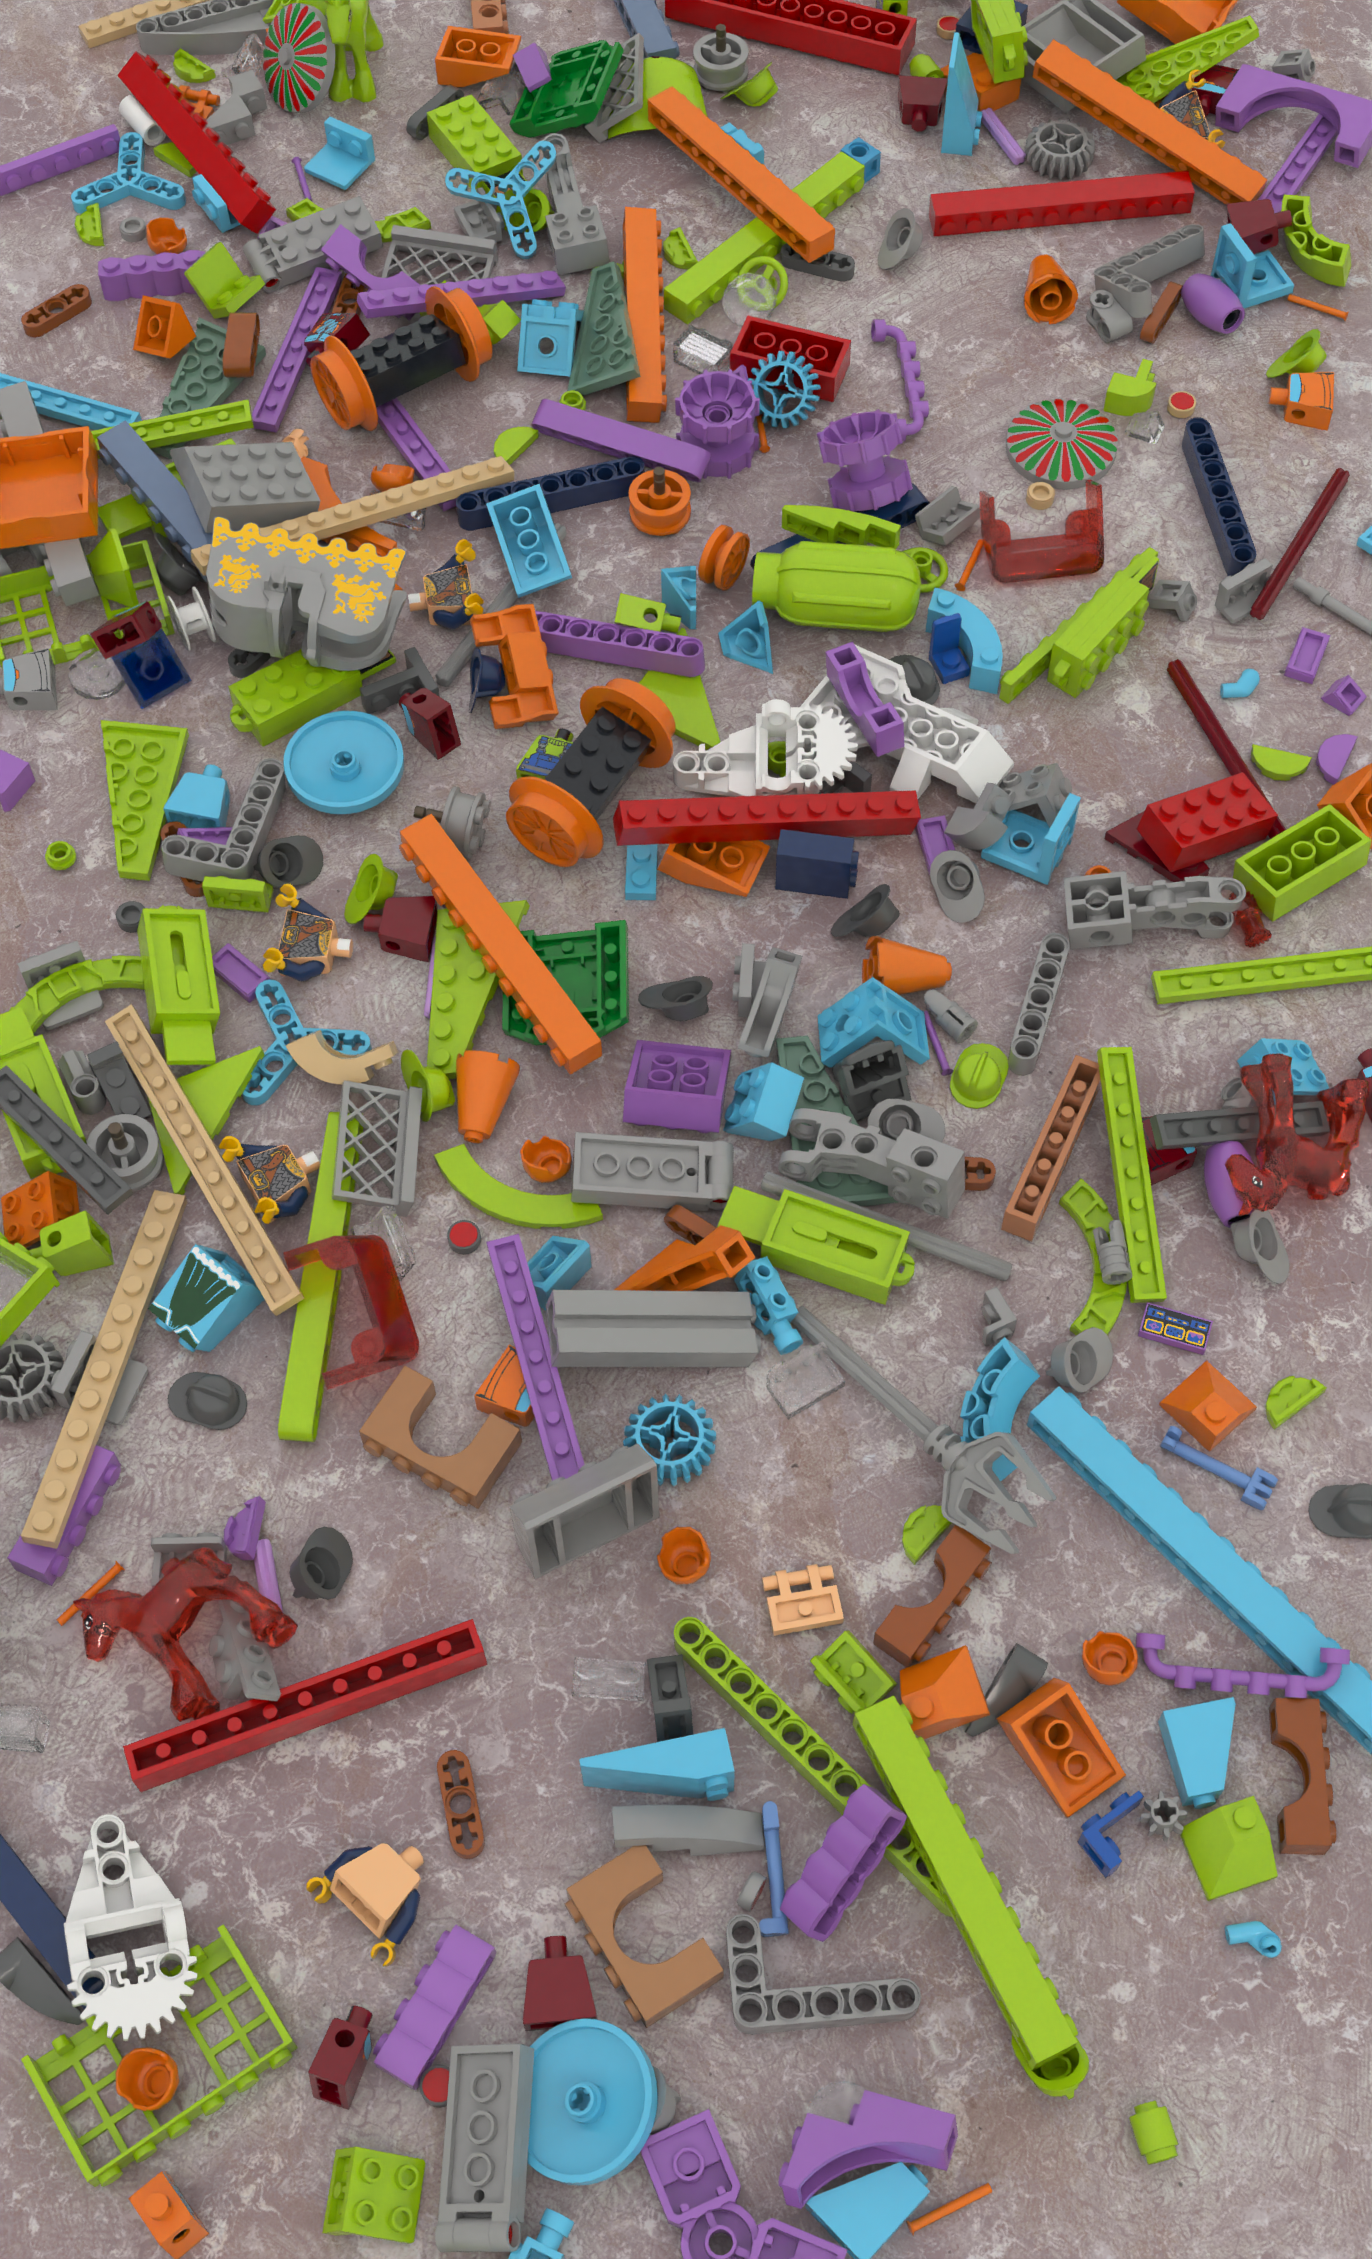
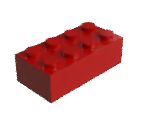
M747 315L730 352V369L732 372L740 365L746 366L748 378L756 379L757 376L751 372V369L758 368L761 370L758 364L760 359H764L768 363L767 355L769 353H773L777 359L778 351H784L786 358L789 352H795V361L798 357L804 356L805 362L802 367L811 363L813 368L808 374L817 373L819 376L817 379L812 380V384H819L821 389L813 390V395H818L822 400L835 401L850 365L851 340ZM784 366L773 369L766 377V381L775 382L779 378L780 373L783 372ZM792 370L794 385L804 390L799 374ZM786 383L784 385L772 386L773 388L789 391L788 387H785Z
M1242 772L1148 804L1136 829L1170 872H1174L1266 839L1278 814Z

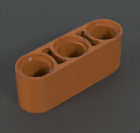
M229 313L223 352V373L225 378L254 377L260 336L258 313Z

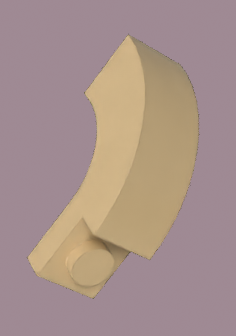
M321 1030L285 1045L292 1058L307 1073L322 1081L340 1085L343 1084L344 1080L357 1083L370 1080L375 1076L371 1065L374 1066L375 1070L393 1063L391 1057L398 1053L394 1041H391L361 1054H344L336 1051L326 1042Z

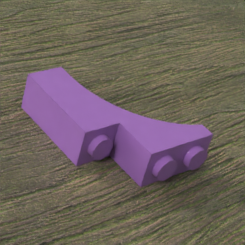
M864 2090L860 2104L855 2103L853 2105L849 2124L807 2113L803 2126H798L794 2132L792 2139L793 2154L790 2162H784L779 2175V2186L783 2189L786 2205L801 2209L820 2188L846 2172L871 2164L907 2162L947 2171L958 2137L956 2116Z

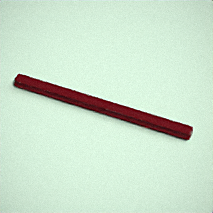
M1342 468L1335 470L1253 603L1250 611L1251 617L1262 620L1266 616L1348 482L1350 476L1348 470L1344 471Z
M1179 659L1169 662L1168 674L1231 776L1243 772L1270 804L1183 662ZM1278 816L1268 834L1270 839L1286 830Z

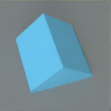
M552 1236L527 1262L539 1306L545 1311L546 1303L552 1290H570L592 1267L590 1245L587 1241Z

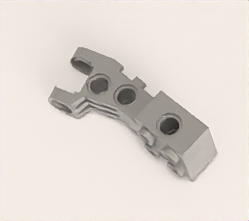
M549 134L543 140L562 147L559 152H556V161L545 173L546 184L555 214L546 215L545 219L548 239L558 275L608 264L610 260L607 238L597 205L583 207L568 142L561 134ZM549 150L542 151L543 158L550 159Z
M1126 871L1064 878L1070 950L1133 943L1132 930L1158 927L1195 929L1201 938H1223L1229 933L1234 923L1232 912L1238 910L1246 896L1245 887L1234 878L1209 876L1184 877L1185 881L1166 883L1165 880L1153 881V885L1134 886V883L1127 884ZM1230 890L1237 898L1234 900L1226 899L1221 895V891ZM1213 916L1219 917L1224 921L1225 925L1215 926L1210 922L1209 918Z
M808 1108L796 1109L793 1112L789 1124V1132L798 1139L816 1142L815 1149H809V1152L798 1150L782 1151L778 1170L789 1179L812 1182L822 1171L860 1175L888 1186V1196L893 1197L896 1201L914 1205L930 1215H939L947 1219L965 1190V1151L905 1128L900 1136L893 1140L880 1135V1128L870 1124L866 1129L852 1124L851 1117L837 1112Z

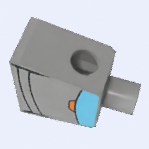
M49 648L7 658L2 662L3 677H0V695H5L10 709L58 710L55 665Z

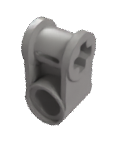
M1094 291L1090 296L1091 308L1087 312L1086 320L1096 330L1100 338L1105 343H1109L1131 333L1133 322L1129 313L1121 307L1109 291Z

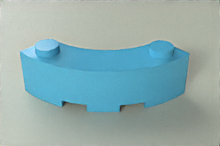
M934 588L928 608L926 632L931 633L933 621L943 616L959 613L962 621L958 646L965 653L966 662L970 667L969 688L997 694L1003 653L995 627L987 616L968 600L950 591Z
M1005 1337L988 1353L976 1370L980 1374L975 1381L972 1391H966L960 1417L964 1419L963 1436L960 1437L961 1442L969 1443L994 1432L1011 1433L1014 1414L1022 1397L1040 1377L1027 1355ZM1003 1454L992 1464V1470L1000 1481L1018 1468Z

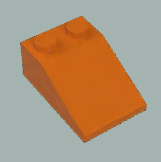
M448 26L435 57L438 84L462 88L509 74L514 61L513 54L518 51L521 36Z
M972 53L966 56L979 100L977 111L986 110L987 108H992L995 111L1019 99L1021 78L994 84L983 55ZM949 65L941 68L944 78H948Z
M759 840L669 844L657 870L686 884L747 897L771 846Z
M1053 1678L996 1718L1015 1750L1066 1817H1070L1126 1776L1068 1682Z

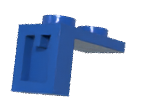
M959 613L943 616L932 623L929 661L942 684L967 677L970 674V667L958 648L962 621Z
M1137 1791L1131 1797L1125 1792L1110 1804L1112 1811L1102 1818L1099 1814H1095L1081 1826L1083 1832L1078 1843L1105 1878L1117 1871L1122 1860L1119 1857L1121 1852L1115 1842L1108 1836L1104 1838L1102 1833L1140 1805L1144 1797L1140 1791Z

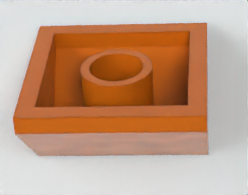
M142 295L133 350L171 359L196 337V334L180 303Z

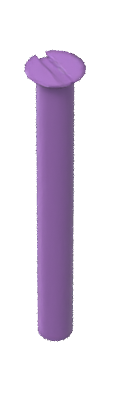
M294 157L292 163L295 165L304 197L312 201L301 166L302 160L299 157Z
M924 1011L926 1030L943 1071L941 1075H950L953 1073V1069L949 1067L929 1013Z

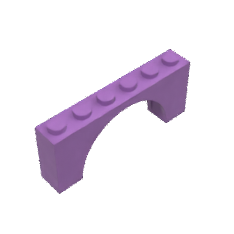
M1242 64L1216 105L1215 126L1238 133L1251 119L1269 110L1282 107H1299L1315 111L1327 118L1337 131L1338 137L1335 141L1334 161L1358 168L1372 146V100L1247 64Z

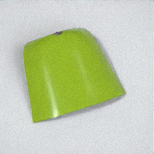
M660 56L644 58L643 107L608 129V139L632 131L657 129L648 121V99L672 86L679 93L685 95L687 100L697 108H700L707 116L700 83L694 68L683 61Z

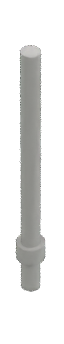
M1301 577L1295 580L1293 587L1309 596L1311 602L1319 607L1325 606L1372 635V621L1331 597L1330 592L1319 586L1317 588Z

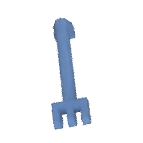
M1175 1426L1169 1427L1160 1447L1245 1489L1241 1501L1256 1509L1264 1510L1267 1502L1263 1498H1270L1272 1490L1269 1487H1275L1278 1482L1274 1475L1257 1467L1253 1476L1250 1477L1179 1441L1182 1431Z
M768 1801L763 1805L762 1824L765 1837L772 1918H764L759 1922L762 1937L789 1934L787 1916L780 1910L785 1889L779 1838L778 1809L774 1802Z

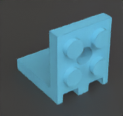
M1231 223L1221 226L1211 276L1220 278L1223 283L1231 288L1239 298L1243 308L1293 293L1294 283L1269 250L1253 254Z
M532 299V305L522 304L517 371L570 377L574 360L577 321H582L584 310H579V304L559 302L558 307H552V301ZM544 338H550L554 343V349L550 354H544L540 350V342Z
M1069 793L1050 828L1046 822L1017 810L1008 811L1002 821L1008 826L1006 832L996 843L982 849L981 858L1048 885L1054 868L1059 866L1063 858L1065 848L1072 842L1081 797ZM1022 839L1027 841L1029 846L1018 847L1014 844V841Z
M874 977L846 994L845 997L817 1016L821 1062L829 1068H832L843 1058L852 1054L877 1036L884 1041H893L895 1046L901 1045L903 1053L920 1065L930 1059L924 1012Z

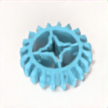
M778 351L777 359L773 353H769L767 355L768 363L764 359L758 361L761 370L758 368L751 369V372L757 376L756 379L748 378V381L751 380L752 385H754L755 398H760L759 415L764 412L762 417L763 423H767L772 417V427H778L780 420L783 428L789 427V420L793 426L799 425L798 416L803 420L809 418L805 409L814 412L816 409L810 401H819L820 399L818 395H813V390H819L821 386L819 384H812V380L817 379L819 376L817 373L808 374L813 368L811 363L802 367L805 362L804 356L798 357L795 361V352H789L786 358L784 351ZM784 366L783 372L780 373L779 378L775 382L766 381V377L773 369ZM792 370L799 374L804 390L794 385ZM786 383L785 387H788L789 391L795 393L783 394L781 396L782 392H778V389L772 386L784 385ZM763 389L773 395L774 410L766 402ZM790 398L802 399L794 410L786 414L782 413L783 407H786Z
M665 1393L662 1398L663 1402L658 1403L656 1399L651 1397L649 1400L650 1408L640 1404L638 1406L639 1415H630L629 1423L631 1425L624 1428V1435L627 1438L623 1440V1445L631 1447L639 1444L646 1451L642 1444L643 1442L660 1452V1459L649 1454L657 1465V1478L660 1486L664 1483L665 1478H670V1483L673 1486L677 1485L678 1477H682L688 1483L691 1480L690 1472L700 1476L702 1474L701 1465L709 1466L711 1463L709 1455L715 1453V1444L712 1442L716 1440V1432L710 1430L713 1427V1421L711 1418H705L706 1410L703 1407L695 1410V1401L693 1399L686 1404H682V1396L679 1394L675 1398V1402H671ZM667 1420L662 1425H653L659 1421ZM679 1422H684L690 1426L697 1437L690 1436V1432L683 1431L679 1427ZM674 1429L675 1439H673L672 1443H669L666 1450L665 1441H667V1437H671L672 1430ZM677 1455H687L681 1459L672 1461L673 1458H675Z

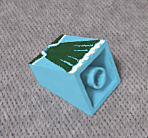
M195 1244L148 1309L157 1316L155 1322L169 1332L173 1330L180 1336L178 1341L185 1348L192 1352H195L196 1349L210 1352L265 1299L250 1273L226 1252Z

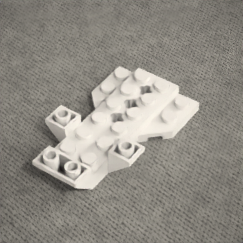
M855 645L865 660L870 681L878 698L883 704L891 702L904 722V747L887 753V755L900 760L890 785V791L916 790L917 799H919L930 785L932 775L956 786L957 795L977 803L987 782L994 783L997 786L1000 785L1005 776L1014 767V762L988 730L976 726L978 719L954 708H936L912 697L905 680L902 665ZM826 675L800 707L804 709L805 704H809L810 709L815 711L818 705H822V714L833 709V719L842 715L844 716V721L841 725L848 723L852 725L851 731L848 732L856 733V740L852 743H857L858 748L870 747Z

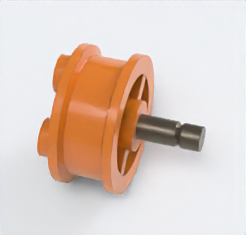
M656 467L654 470L644 472L636 477L629 488V514L634 526L639 531L655 536L677 534L688 523L691 516V490L688 482L678 473L665 470L663 467Z

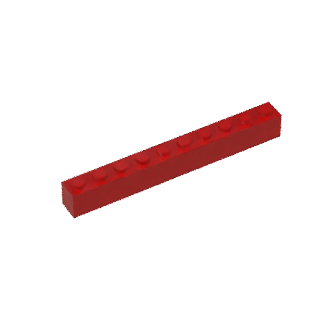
M135 51L117 76L199 175L202 174L227 204L228 210L238 222L258 234L276 211V208L269 201L271 196L261 187L256 186L259 182L250 173L244 171L245 165L236 157L231 156L233 151L223 142H219L221 137L212 128H207L208 121L199 113L194 112L196 107L186 98H182L184 93L176 85L170 84L172 79L163 70L158 69L159 63L147 54L144 57Z
M1189 171L936 193L930 194L929 218L933 236L935 237L1191 213L1195 191Z
M915 790L619 800L613 816L617 846L779 840L781 829L839 837L911 835L921 819Z
M470 1619L281 1688V1696L278 1701L251 1699L125 1745L123 1749L132 1781L140 1792L152 1789L486 1666L485 1653L474 1621Z

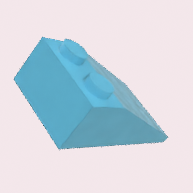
M954 32L948 71L941 153L972 156L973 145H978L980 129H975V127H981L982 111H977L979 100L960 33Z
M540 484L486 503L518 598L572 578Z
M725 1728L579 1759L583 1785L588 1787L697 1799L707 1797L708 1801L726 1798L729 1795L728 1792L734 1791L735 1770Z

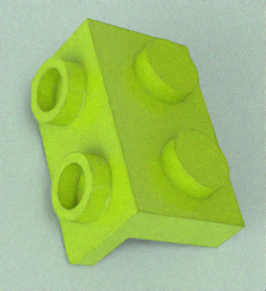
M845 1630L822 1655H815L810 1660L816 1667L814 1670L816 1677L827 1687L832 1685L840 1694L838 1701L851 1714L880 1702L897 1685L895 1680L848 1630Z

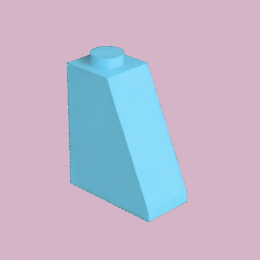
M1234 1697L1166 1710L1162 1712L1158 1720L1182 1807L1194 1805L1195 1809L1210 1807L1216 1804V1800L1224 1790L1236 1705Z
M898 2162L813 2196L806 2203L805 2208L841 2247L848 2249L847 2253L853 2259H872L928 2197L930 2191L925 2187L928 2183L927 2178L914 2165L911 2164L907 2168L902 2162Z

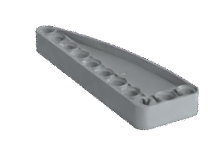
M210 0L142 19L136 24L141 50L146 54L174 55L180 48L190 55L263 51L267 35L266 29L271 24H265L263 18L274 0Z

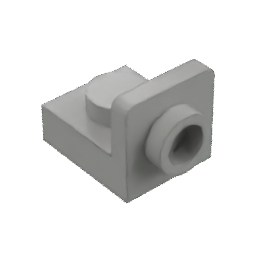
M1309 48L1280 52L1272 69L1274 73L1286 76L1298 73L1300 80L1309 82L1315 73L1316 64L1311 57Z
M1159 580L1147 599L1150 608L1175 609L1180 621H1187L1197 605V597L1193 592L1190 581Z
M994 1287L985 1292L983 1306L981 1307L985 1320L990 1324L983 1330L982 1342L985 1346L994 1342L997 1345L1004 1337L1009 1340L1015 1332L1017 1321L999 1289Z

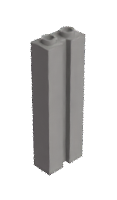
M552 1290L546 1303L552 1367H749L761 1349L760 1337L755 1334V1328L751 1327V1324H754L756 1321V1307L754 1304H751L749 1292Z

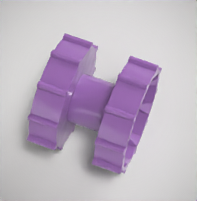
M706 369L703 370L702 374L695 376L691 380H684L680 397L675 398V414L680 416L682 423L680 433H676V439L702 447L711 454L710 461L703 475L704 479L707 476H727L728 479H731V475L740 472L745 467L751 468L754 451L759 450V433H755L752 424L754 423L755 416H759L760 398H755L752 381H746L740 376L733 374L731 369L728 372H708Z
M880 409L858 414L852 413V415L835 422L831 421L830 425L822 432L817 433L823 463L829 462L841 467L839 472L828 479L834 508L853 512L871 509L878 510L879 507L894 501H900V498L908 490L913 489L906 459L899 460L889 456L890 451L898 444L903 443L896 413L881 412Z

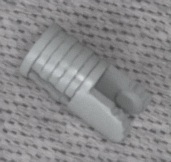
M929 989V991H926L924 1003L928 1012L936 1018L935 1022L948 1032L951 1037H954L958 1043L968 1039L977 1028L978 1022L965 1012L962 1007H959L955 1001H949L937 990Z
M1120 1219L1109 1222L1111 1242H1109L1108 1235L1102 1227L1093 1229L1102 1281L1110 1285L1127 1282L1133 1276L1130 1262L1128 1261L1127 1245Z

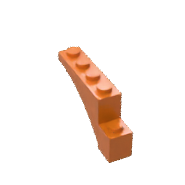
M303 456L301 461L320 499L318 511L342 504L331 487L328 465ZM368 526L322 539V541L329 544L334 538H342L347 542V549L351 552L357 551L360 545L364 543H371L376 547L377 555L380 557L386 556L391 549L397 548L396 541L377 533Z
M720 1225L696 1245L676 1239L614 1290L693 1291L717 1280L733 1277L756 1257L740 1231Z

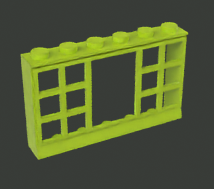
M143 540L123 545L122 548L129 571L149 566L152 579L133 584L135 591L155 586L158 599L148 602L152 608L161 606L164 619L160 620L162 628L149 640L175 634L148 541ZM87 554L86 557L91 568V564L88 557L89 554ZM45 565L0 577V604L14 601L17 614L1 617L0 625L19 621L22 634L1 639L0 636L1 667L2 662L6 659L3 646L24 641L26 650L22 654L34 652L30 639L51 634L53 644L49 651L54 665L101 653L93 638L88 634L82 635L80 641L65 645L59 642L46 592L53 591L50 580L55 578L54 575L49 577ZM40 594L44 607L23 612L19 599ZM101 596L107 620L130 609V607L111 611L108 599ZM46 614L49 627L28 632L25 619ZM118 629L114 632L117 638L122 639V630Z
M224 1924L217 1928L221 1935L220 1938L203 1949L200 1945H195L189 1949L190 1956H196L197 1963L189 1966L188 1971L197 1973V1980L184 1982L185 1985L191 1987L204 1978L217 2001L193 2018L187 2007L184 2012L179 2010L221 2086L162 2126H160L153 2111H143L154 2132L132 2147H127L115 2124L137 2109L133 2108L130 2103L110 2116L98 2094L99 2091L116 2081V2070L93 2085L81 2063V2060L106 2045L116 2065L119 2066L122 2056L113 2039L122 2033V2028H118L111 2039L107 2038L108 2024L105 2023L96 2032L92 2030L96 2018L93 2015L86 2019L88 2026L69 2038L63 2034L52 2041L54 2049L36 2061L29 2055L21 2059L86 2181L94 2187L99 2184L105 2187L122 2176L123 2172L121 2169L134 2160L136 2163H140L151 2157L157 2151V2144L168 2137L175 2139L183 2135L191 2128L190 2122L203 2113L205 2116H208L219 2110L226 2103L224 2098L236 2090L241 2093L254 2086L259 2081V2074L269 2067L275 2070L283 2066L293 2057L291 2052L298 2048ZM235 1958L247 1981L223 1996L211 1973ZM179 1964L170 1971L167 1967H163L160 1970L164 1975L172 1977L178 1975L182 1968ZM250 1989H253L265 2012L241 2027L229 2003ZM222 2009L235 2032L210 2049L197 2025ZM271 2019L284 2042L259 2058L247 2034ZM240 2040L253 2064L228 2080L215 2056ZM73 2066L86 2090L60 2106L48 2082ZM91 2098L103 2122L78 2138L65 2114ZM108 2130L121 2154L96 2171L83 2146Z

